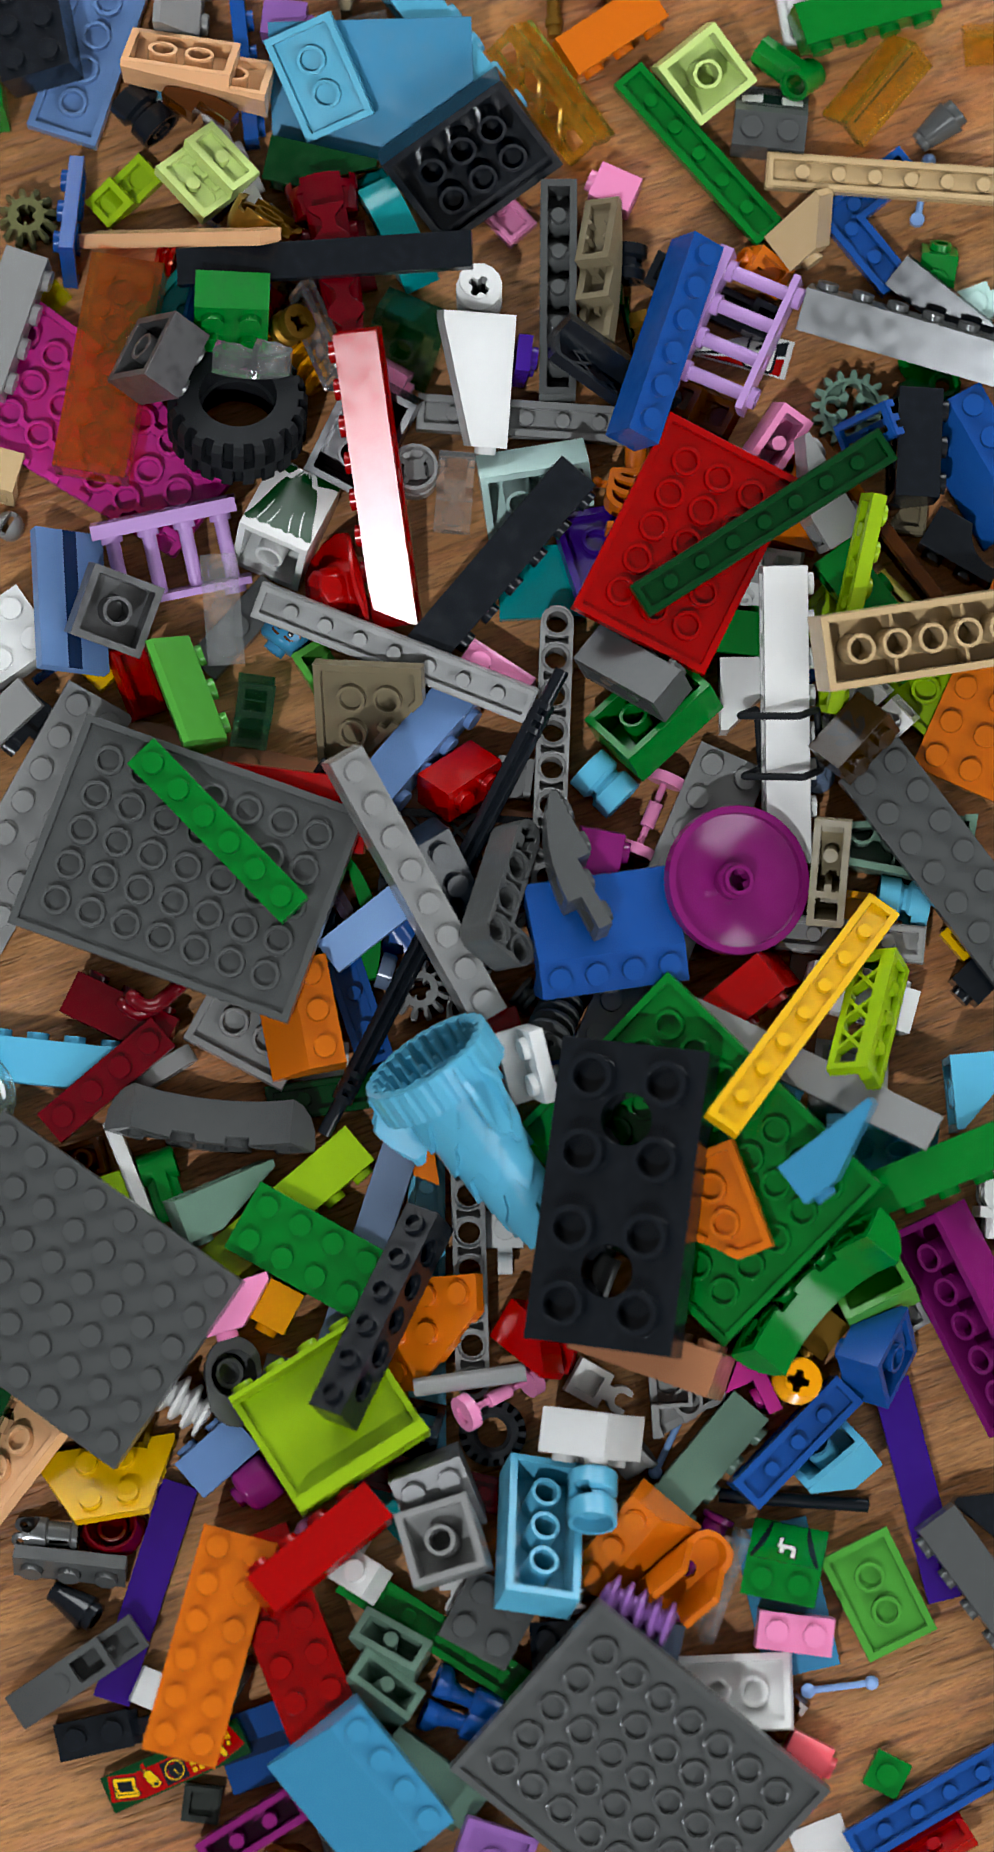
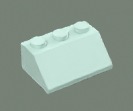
M584 438L497 451L496 456L475 455L488 540L491 539L561 456H564L591 480L590 463ZM594 499L586 509L595 507Z

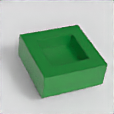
M877 1747L861 1782L896 1800L913 1766Z

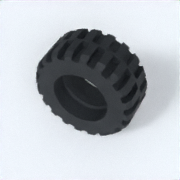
M273 350L269 353L256 352L253 354H246L241 351L205 352L204 357L194 366L188 378L190 384L186 392L178 399L167 400V432L177 457L180 459L184 458V465L193 472L200 470L202 477L211 481L214 478L221 479L222 484L233 485V481H242L243 485L254 484L255 479L261 478L262 481L274 477L276 470L280 473L291 465V459L294 460L299 456L302 451V443L305 442L307 434L308 395L306 394L303 378L297 375V369L289 361L283 363V356ZM244 401L262 408L268 416L252 425L230 426L214 420L207 412L214 406L224 402Z

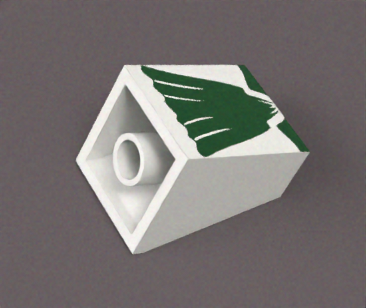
M293 463L280 473L276 470L274 477L261 481L239 521L234 545L238 566L260 576L263 575L269 580L298 592L311 560L336 510L341 489L314 474L300 469Z

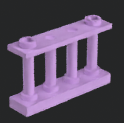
M721 243L720 245L724 249L677 390L681 381L687 382L689 379L737 399L734 406L736 413L744 418L748 408L753 410L759 400L761 389L757 387L792 310H799L806 290L803 289L802 277L798 274H794L788 287L739 267V262L736 261L735 249ZM734 280L781 299L782 302L774 320L724 300V295L721 293L726 282L732 283ZM719 313L767 333L759 353L709 333L710 329L706 328L711 315L717 316ZM704 346L752 366L744 386L694 366L695 362L691 361L696 348L702 349Z
M234 493L90 523L89 529L92 541L101 540L102 546L106 545L111 569L127 574L120 545V542L123 541L122 535L137 532L138 538H142L151 582L165 589L160 603L225 589V594L239 593L247 590L246 584L253 583L251 572L242 574L239 572L228 521L231 518L230 512L237 511ZM209 517L210 523L214 522L226 576L209 581H204L192 529L195 526L194 520ZM173 525L174 530H178L190 584L168 589L156 537V534H159L158 528Z

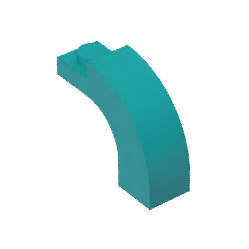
M383 168L367 173L357 180L358 201L369 217L378 236L420 233L399 189L392 179L387 176ZM437 272L394 274L407 295L439 280Z

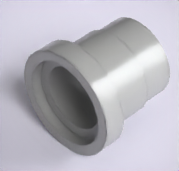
M642 1442L640 1462L626 1461L625 1468L616 1469L625 1480L630 1481L648 1467L653 1469L658 1465V1462L648 1446Z

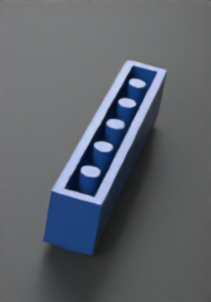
M697 231L671 239L606 432V436L633 451L659 444L724 247Z

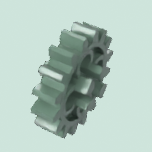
M852 369L849 378H845L844 374L838 371L836 382L826 377L823 381V386L826 390L816 389L814 397L820 402L811 403L810 411L818 413V415L812 418V422L814 423L813 425H822L818 434L820 438L826 435L832 437L830 440L831 447H834L838 442L833 426L845 421L847 418V410H845L849 399V394L845 391L847 388H855L858 392L853 403V410L856 411L855 415L862 412L861 410L865 407H872L889 399L888 395L879 396L878 392L882 387L880 382L873 386L869 384L870 374L867 373L861 380L857 378L856 370ZM827 404H835L838 411L834 414L829 413L825 407ZM882 413L854 426L855 431L852 433L845 432L846 437L883 419ZM886 427L880 429V431L884 432Z

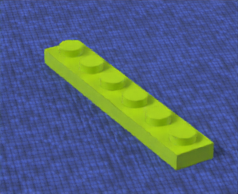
M874 492L861 493L836 612L863 609L865 600L871 595L873 580L870 578L872 566L878 560L881 550V544L878 541L879 533L888 517L887 495ZM849 689L833 692L819 691L816 706L820 708L821 713L836 715L849 701L850 691Z

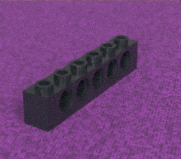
M408 1202L406 1203L310 1399L309 1405L325 1420L354 1431L358 1430L454 1231L439 1213Z

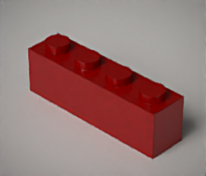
M362 1482L356 1488L353 1484L347 1486L336 1496L337 1504L327 1512L324 1508L319 1509L306 1521L308 1527L299 1535H296L294 1532L288 1534L277 1544L278 1552L268 1560L265 1556H262L247 1569L249 1575L246 1577L245 1586L273 1620L282 1615L392 1524L393 1515L365 1482Z

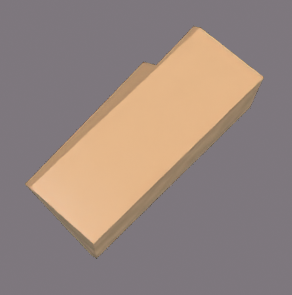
M137 27L132 28L120 58V68L124 83L162 92L165 86L189 88L217 97L241 112L266 118L268 115L275 73L272 61L240 57L241 43Z

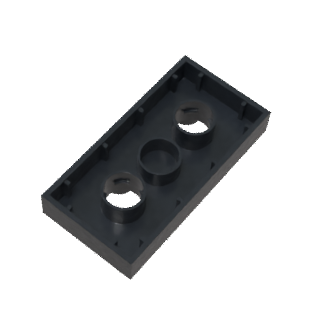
M563 1036L523 1338L682 1358L702 1202L701 1196L704 1186L703 1178L707 1162L706 1151L709 1147L711 1123L704 1116L715 1100L720 1056L706 1051ZM631 1097H642L643 1102L649 1106L652 1113L650 1131L637 1144L624 1146L613 1133V1114L624 1100ZM612 1247H619L630 1258L633 1270L632 1279L625 1291L617 1294L615 1297L607 1298L595 1287L592 1269L595 1260L602 1252Z

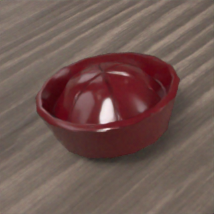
M143 1515L81 1525V1537L84 1544L94 1553L127 1556L141 1544L145 1534V1518Z

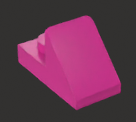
M735 1361L725 1393L752 1382L754 1388L749 1390V1394L758 1411L764 1408L766 1413L770 1415L783 1409L767 1374L749 1369Z

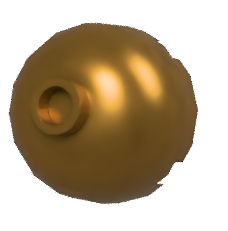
M239 193L229 212L227 228L280 227L281 240L279 242L298 241L302 234V229L300 226L295 230L290 227L293 222L292 218L260 198L253 204L246 201L249 194Z

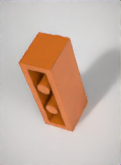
M612 0L557 36L551 45L574 81L583 76L588 81L605 69L602 64L613 56L616 61H619L634 51L635 48L632 44L642 37L646 41H650L663 32L665 29L662 24L665 23L669 15L659 0Z

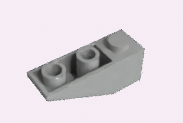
M810 432L794 440L797 478H800L825 462L826 452L822 443L817 438L812 437ZM846 493L800 522L818 554L827 552L852 537L858 505L854 501H850Z

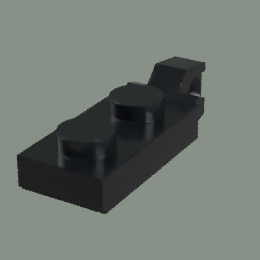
M128 1708L54 1724L53 1728L60 1762L133 1747L138 1743H142V1733H146L151 1714L138 1717L137 1708L129 1710Z

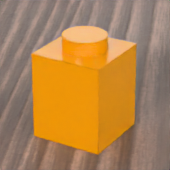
M271 1278L250 1317L257 1321L255 1329L271 1338H275L277 1332L285 1336L306 1296Z

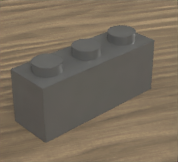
M599 625L573 657L587 679L663 722L669 719L692 690L685 677L687 672L678 662L673 659L665 661L654 651L638 646L631 640L602 625Z

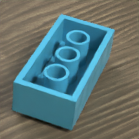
M511 1452L499 1472L494 1609L568 1620L578 1605L581 1591L582 1533L572 1530L568 1525V1504L571 1500L568 1493L569 1472L578 1466L584 1465L583 1463L553 1461L551 1458Z

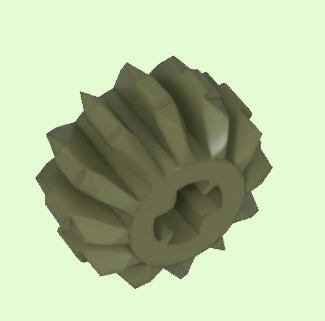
M20 188L18 192L19 199L15 200L13 196L7 195L5 199L10 207H0V216L3 217L0 219V230L5 231L3 238L6 243L15 240L16 248L23 249L26 242H29L31 250L36 251L38 248L36 241L41 240L44 244L49 245L51 241L47 233H54V230L58 231L57 224L52 222L57 219V210L50 209L53 204L50 197L41 199L39 190L34 189L30 197H27L25 189ZM29 215L31 219L33 215L35 221L30 225L26 221L23 224L22 217Z

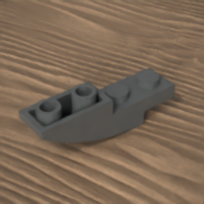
M555 789L549 792L542 822L543 856L548 880L563 916L577 910L595 942L608 935L613 921V914L605 900L600 901L595 892L596 884L591 872L587 868L583 869L592 850L590 840L586 833L579 831L573 821L574 812L570 803L566 799L562 800Z
M128 1614L5 1697V1700L26 1730L149 1647L150 1643L131 1614Z

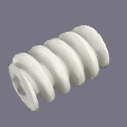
M474 263L473 270H462L456 283L457 310L499 314L502 308V281L499 273L493 267L484 263Z
M188 1375L181 1381H177L157 1411L160 1412L169 1406L167 1419L173 1420L177 1416L182 1415L179 1427L185 1429L193 1423L191 1436L195 1437L212 1411L210 1410L207 1397L204 1399L201 1397L204 1386L200 1384L192 1390L189 1389L192 1377Z

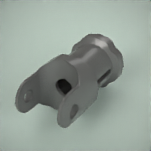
M22 1516L15 1521V1527L20 1532L12 1535L11 1541L14 1546L15 1544L70 1548V1550L76 1551L79 1549L81 1525L76 1526L73 1521H50L49 1517ZM26 1522L28 1525L24 1526L21 1523Z

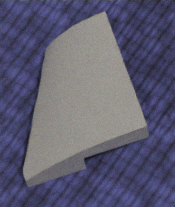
M648 1377L653 1439L664 1437V1434L683 1423H688L695 1419L698 1414L726 1400L725 1393L722 1401L714 1400Z

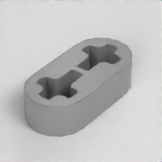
M189 1044L183 1045L163 1057L134 1083L155 1089L198 1061V1058Z

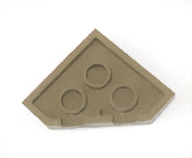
M316 658L312 663L318 763L322 758L326 757L329 759L352 745H362L368 754L388 737L426 698L424 663Z

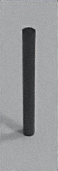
M721 1488L719 1491L718 1503L752 1505L739 1491H735L732 1488ZM777 1491L764 1506L868 1513L869 1497Z

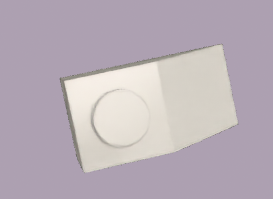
M760 657L719 658L718 698L724 707L718 712L719 735H727L742 720L737 718L738 712L754 707L760 702Z

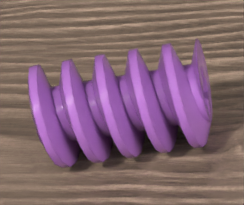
M618 1575L611 1583L608 1582L600 1598L641 1632L646 1630L645 1635L652 1641L659 1636V1646L663 1648L677 1619V1603L673 1601L666 1609H663V1596H659L651 1603L648 1601L649 1592L647 1588L638 1596L635 1595L636 1583L633 1581L625 1589H622L621 1575Z

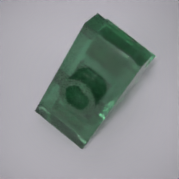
M239 672L229 746L266 751L273 716L276 691L275 677Z

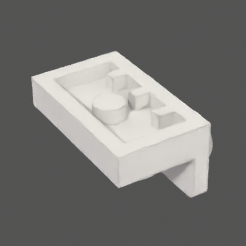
M526 1023L495 1033L505 1049V1055L500 1065L507 1092L514 1104L518 1105L531 1100L544 1104L554 1102L556 1081L543 1029Z

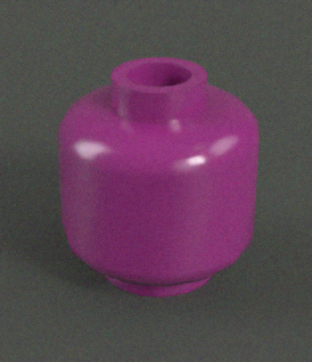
M259 1454L250 1457L231 1474L234 1487L230 1489V1493L242 1508L249 1505L255 1510H262L285 1491L266 1458Z

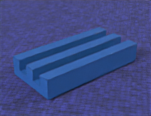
M893 399L884 400L833 426L841 451L877 428L882 429L887 426L888 431L883 433L887 442L905 434L903 426L898 427L896 421L900 420L898 412L893 413L891 407L895 406ZM882 413L883 419L846 437L844 431Z

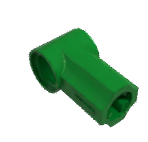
M769 35L761 40L750 58L752 65L780 84L783 95L791 101L803 100L825 83L826 73L818 60L813 58L801 59Z
M168 1145L135 1156L142 1183L145 1188H148L156 1217L163 1223L170 1222L162 1201L183 1193L178 1178L181 1175L172 1146Z

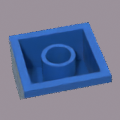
M898 1306L852 1324L845 1338H840L837 1343L835 1358L838 1360L841 1372L840 1378L863 1402L888 1409L918 1351L908 1307Z

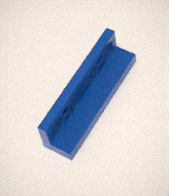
M837 1375L828 1376L822 1382L818 1395L811 1402L800 1405L726 1483L733 1490L739 1491L757 1510H760L850 1417L863 1401Z

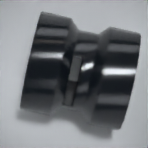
M623 241L621 283L624 286L635 287L643 285L646 272L643 269L642 263L647 260L648 246L645 244Z

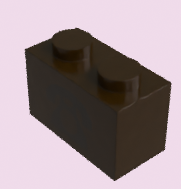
M857 691L808 747L822 765L851 785L868 770L870 763L878 754L891 745L900 730L889 713Z

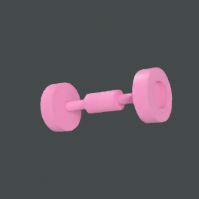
M657 768L647 778L660 786L654 800H649L640 822V825L643 827L637 842L625 839V842L631 843L629 856L645 862H650L655 852L643 844L649 829L653 830L663 807L660 803L667 788L679 792L685 782L681 777Z
M525 1366L526 1382L501 1385L484 1394V1399L477 1403L470 1395L462 1393L452 1399V1412L459 1425L465 1431L471 1432L482 1426L483 1420L480 1409L486 1406L490 1408L512 1397L514 1395L513 1392L519 1388L526 1395L534 1398L545 1392V1379L538 1377Z

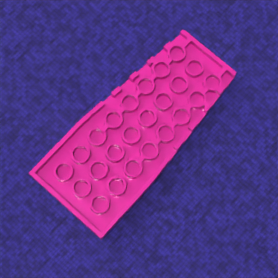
M40 301L39 305L43 306L41 319L37 327L32 326L27 338L31 340L28 356L25 361H19L15 372L19 374L16 390L13 395H7L5 403L0 402V447L25 453L22 466L108 519L224 495L231 485L222 484L221 479L214 478L211 481L202 477L200 470L193 472L184 465V458L180 459L175 454L173 443L169 441L167 408L163 403L155 402L140 405L109 383L107 379L115 365L110 356L77 327ZM206 518L194 520L193 534ZM173 525L159 527V534H156L159 550L171 558H175L182 550L178 530H174Z

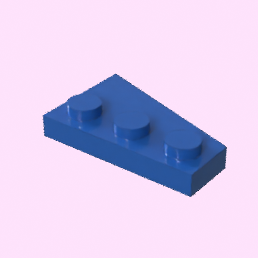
M69 155L68 170L62 169L60 188L61 192H65L64 200H58L57 222H61L60 231L54 230L53 252L59 253L64 288L78 289L79 286L76 257H81L78 235L81 234V224L77 222H83L87 180L84 156Z

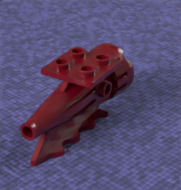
M340 171L318 172L299 178L300 186L293 189L291 182L285 186L286 199L295 224L298 227L307 228L302 229V234L298 241L367 236L364 219L351 220L359 213L358 183L355 173L348 172L349 178H341ZM375 276L302 280L306 304L323 301L334 333L342 330L364 328L363 313L365 309L363 293L378 291Z

